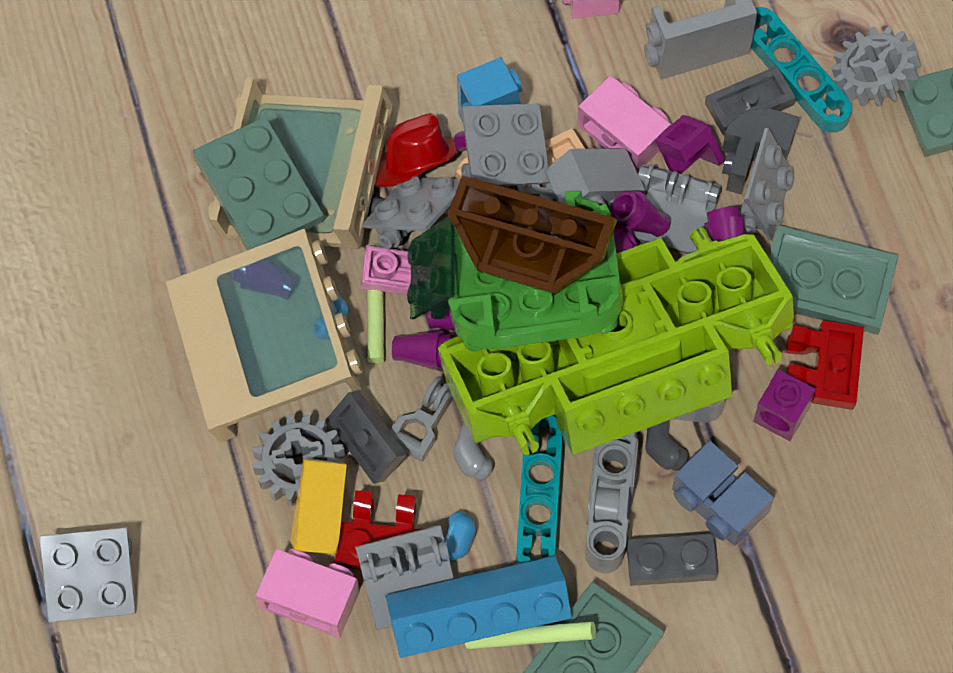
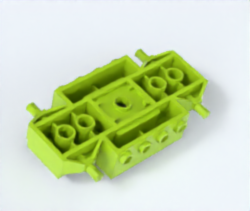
M699 228V233L695 229L690 234V239L697 250L682 256L677 262L673 259L662 238L616 254L623 301L621 312L617 317V326L611 332H598L585 337L500 349H482L480 351L468 350L464 346L463 340L457 336L445 341L438 347L447 386L474 443L492 437L513 436L522 454L530 455L528 445L533 454L539 448V444L535 440L531 429L541 419L556 415L557 426L572 455H576L733 397L729 351L733 349L756 348L762 355L766 365L772 366L773 361L775 364L780 362L782 353L778 350L773 340L782 331L793 328V296L754 235L744 234L718 242L715 240L712 242L706 229Z

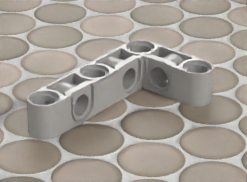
M725 400L676 417L674 420L702 423L712 422L722 414ZM639 431L594 448L586 523L588 525L586 561L596 572L611 573L622 565L624 559L627 529L630 528ZM610 461H616L621 463L625 469L620 473L613 474L605 470L603 466ZM600 542H610L616 547L617 551L611 555H602L594 547Z

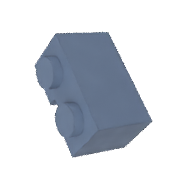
M709 441L675 474L672 490L674 491V497L682 507L690 512L695 510L706 520L707 528L715 537L722 541L727 539L736 546L770 512L774 497L746 472L738 479L735 478L732 474L738 469V465L714 443Z

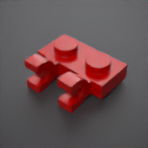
M822 320L819 326V331L793 325L791 335L787 337L785 353L794 355L816 353L815 370L789 364L786 374L816 389L812 400L813 404L853 410L856 406L864 327Z
M355 490L353 522L341 521L339 543L334 564L348 569L361 570L356 546L422 530L414 529L417 507L415 496L398 494L395 527L371 524L374 509L373 493Z

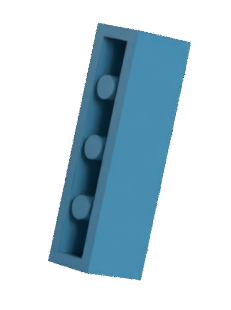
M556 556L385 595L400 658L572 618L566 581Z

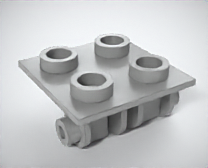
M539 103L461 107L469 162L462 165L461 172L463 176L499 186L550 183L545 172L549 167Z
M769 128L764 129L740 215H745V233H755L756 229H762L767 239L773 241L776 227L783 220V202L786 192L792 188L794 173Z
M644 164V166L640 167L638 174L645 188L643 194L662 213L668 216L669 228L660 237H654L651 234L630 232L635 239L648 243L662 238L668 249L686 254L696 251L697 248L691 241L690 234L695 229H697L698 233L699 228L706 229L704 224L708 222L706 212L715 210L722 186L714 184L713 181L707 182L690 177L688 174L682 175L678 174L677 171L671 172L654 167L652 164Z
M416 176L404 183L398 184L391 194L374 208V212L361 225L363 228H376L379 234L378 242L382 247L386 249L397 247L407 233L412 230L427 231L452 204L460 179H450L449 177L419 178Z
M441 525L356 546L377 630L392 626L385 595L454 579Z
M127 527L40 536L48 622L136 613L130 555H132L133 550L131 538H128Z

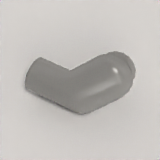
M463 422L453 450L454 459L465 475L468 477L474 476L477 480H484L492 471V462L490 459L484 458L483 453L477 446L478 443H474L465 422Z

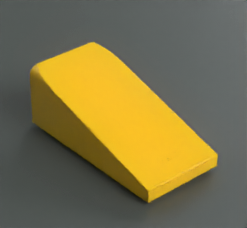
M303 458L290 542L295 550L337 554L346 463Z

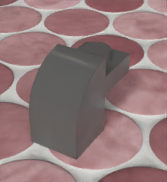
M758 108L740 114L729 124L725 132L722 152L727 153L722 170L723 174L729 175L727 191L742 195L752 161L756 160L765 128H769L787 160L794 139L798 116L773 109Z

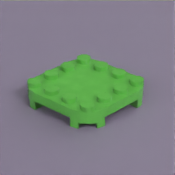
M565 191L566 203L563 204L611 217L606 203L600 206L596 202L583 199L581 191ZM445 226L443 241L448 277V304L456 334L463 340L464 346L468 350L500 349L585 337L598 332L608 333L616 328L617 317L622 309L623 297L613 234L603 262L555 295L477 271L454 226L451 228Z

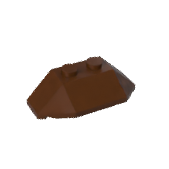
M463 175L448 213V217L456 228L477 271L555 295L603 262L617 223V219Z

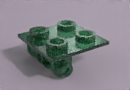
M449 217L411 240L407 254L408 263L411 265V283L407 291V300L410 304V319L412 320L428 311L431 318L444 319L447 318V312L450 311L448 300L455 296V227Z

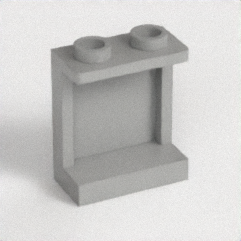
M725 0L724 8L673 23L666 21L660 6L651 8L650 23L646 24L648 43L644 44V53L650 67L655 66L660 79H665L750 54L757 16L752 0Z

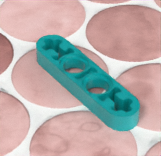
M755 7L757 12L755 22L757 25L763 26L766 24L768 26L766 33L761 28L754 30L751 43L752 50L769 69L775 66L778 67L796 97L797 103L819 128L829 133L843 130L848 125L852 113V104L849 98L772 10L765 7ZM779 48H787L794 53L795 58L790 62H780L774 57L773 52ZM810 76L818 81L819 87L813 91H806L798 85L797 81L801 77ZM825 93H827V94H826V98H825V102H824L823 99H822V97L824 96ZM827 106L832 111L836 109L841 110L839 117L835 114L827 116L825 114Z
M554 416L541 419L531 429L538 444L539 438L534 434L539 433L540 427H547L549 434L555 435L549 436L547 439V454L538 453V449L533 455L523 454L516 547L517 564L531 561L530 557L523 555L531 554L532 536H541V555L555 556L563 435L557 426ZM537 465H544L551 469L553 478L546 484H536L531 481L529 471ZM534 505L546 507L551 514L550 519L543 525L532 524L526 517V512L530 507Z

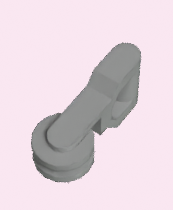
M439 376L428 387L422 405L427 408L433 404L432 410L435 411L434 415L432 416L417 408L413 414L398 416L390 429V432L404 451L422 462L436 441L433 430L453 397L447 383L443 385L444 379ZM417 422L426 427L427 433L422 442L403 433L407 424Z

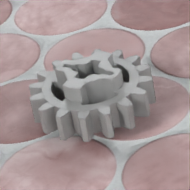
M872 27L870 35L865 37L862 33L857 32V41L854 43L844 41L842 44L845 53L839 52L834 55L837 64L831 66L835 77V83L849 98L850 102L858 97L861 106H865L869 99H874L876 105L881 106L883 98L887 96L892 101H896V92L898 90L909 92L911 89L908 80H918L919 78L916 68L921 67V61L913 39L908 40L904 31L894 35L892 27H887L883 34H878L876 27Z
M288 414L287 424L281 426L275 420L272 421L273 433L270 435L260 432L259 434L260 441L264 447L257 446L253 447L252 450L254 458L259 460L253 463L252 466L255 475H262L258 479L261 489L264 490L271 487L270 494L274 501L278 500L283 494L286 495L288 506H293L296 501L303 464H295L294 457L302 455L304 459L344 463L339 460L345 456L343 445L336 444L339 441L337 431L332 430L326 433L327 425L323 419L318 421L315 426L312 425L309 414H305L302 421L296 423L292 414ZM304 437H309V438H312V439H314V440H316V441H315V442H311V441H309L308 439H306V438H304ZM283 441H285L280 447V449L275 450ZM286 477L296 484L285 482L281 478Z

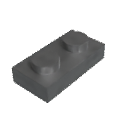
M775 66L707 95L705 105L722 135H725L729 124L740 114L758 108L781 111L793 106L796 97L778 67Z
M359 390L348 392L326 419L333 430L337 431L338 437L373 484L384 482L407 456V453Z
M713 534L627 539L626 548L630 586L713 581L717 579Z

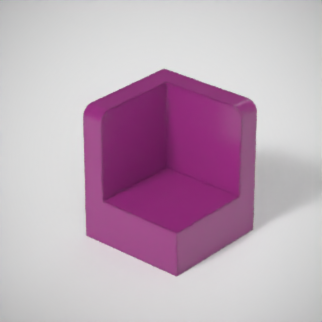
M682 115L655 139L671 172L677 171L678 174H682L699 158L717 166L724 161L710 126L685 115Z

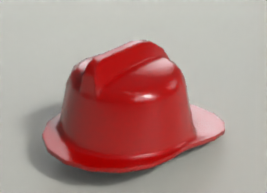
M428 113L404 121L392 129L387 140V150L381 155L374 186L390 187L404 183L432 167L449 161L456 155L458 149L454 145V140L443 135L438 119L434 114Z

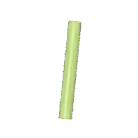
M371 244V245H368V246L382 247V246L379 245V244ZM367 289V361L371 364H380L384 362L383 291Z
M593 621L543 625L467 642L465 646L467 649L591 640L596 637V629Z

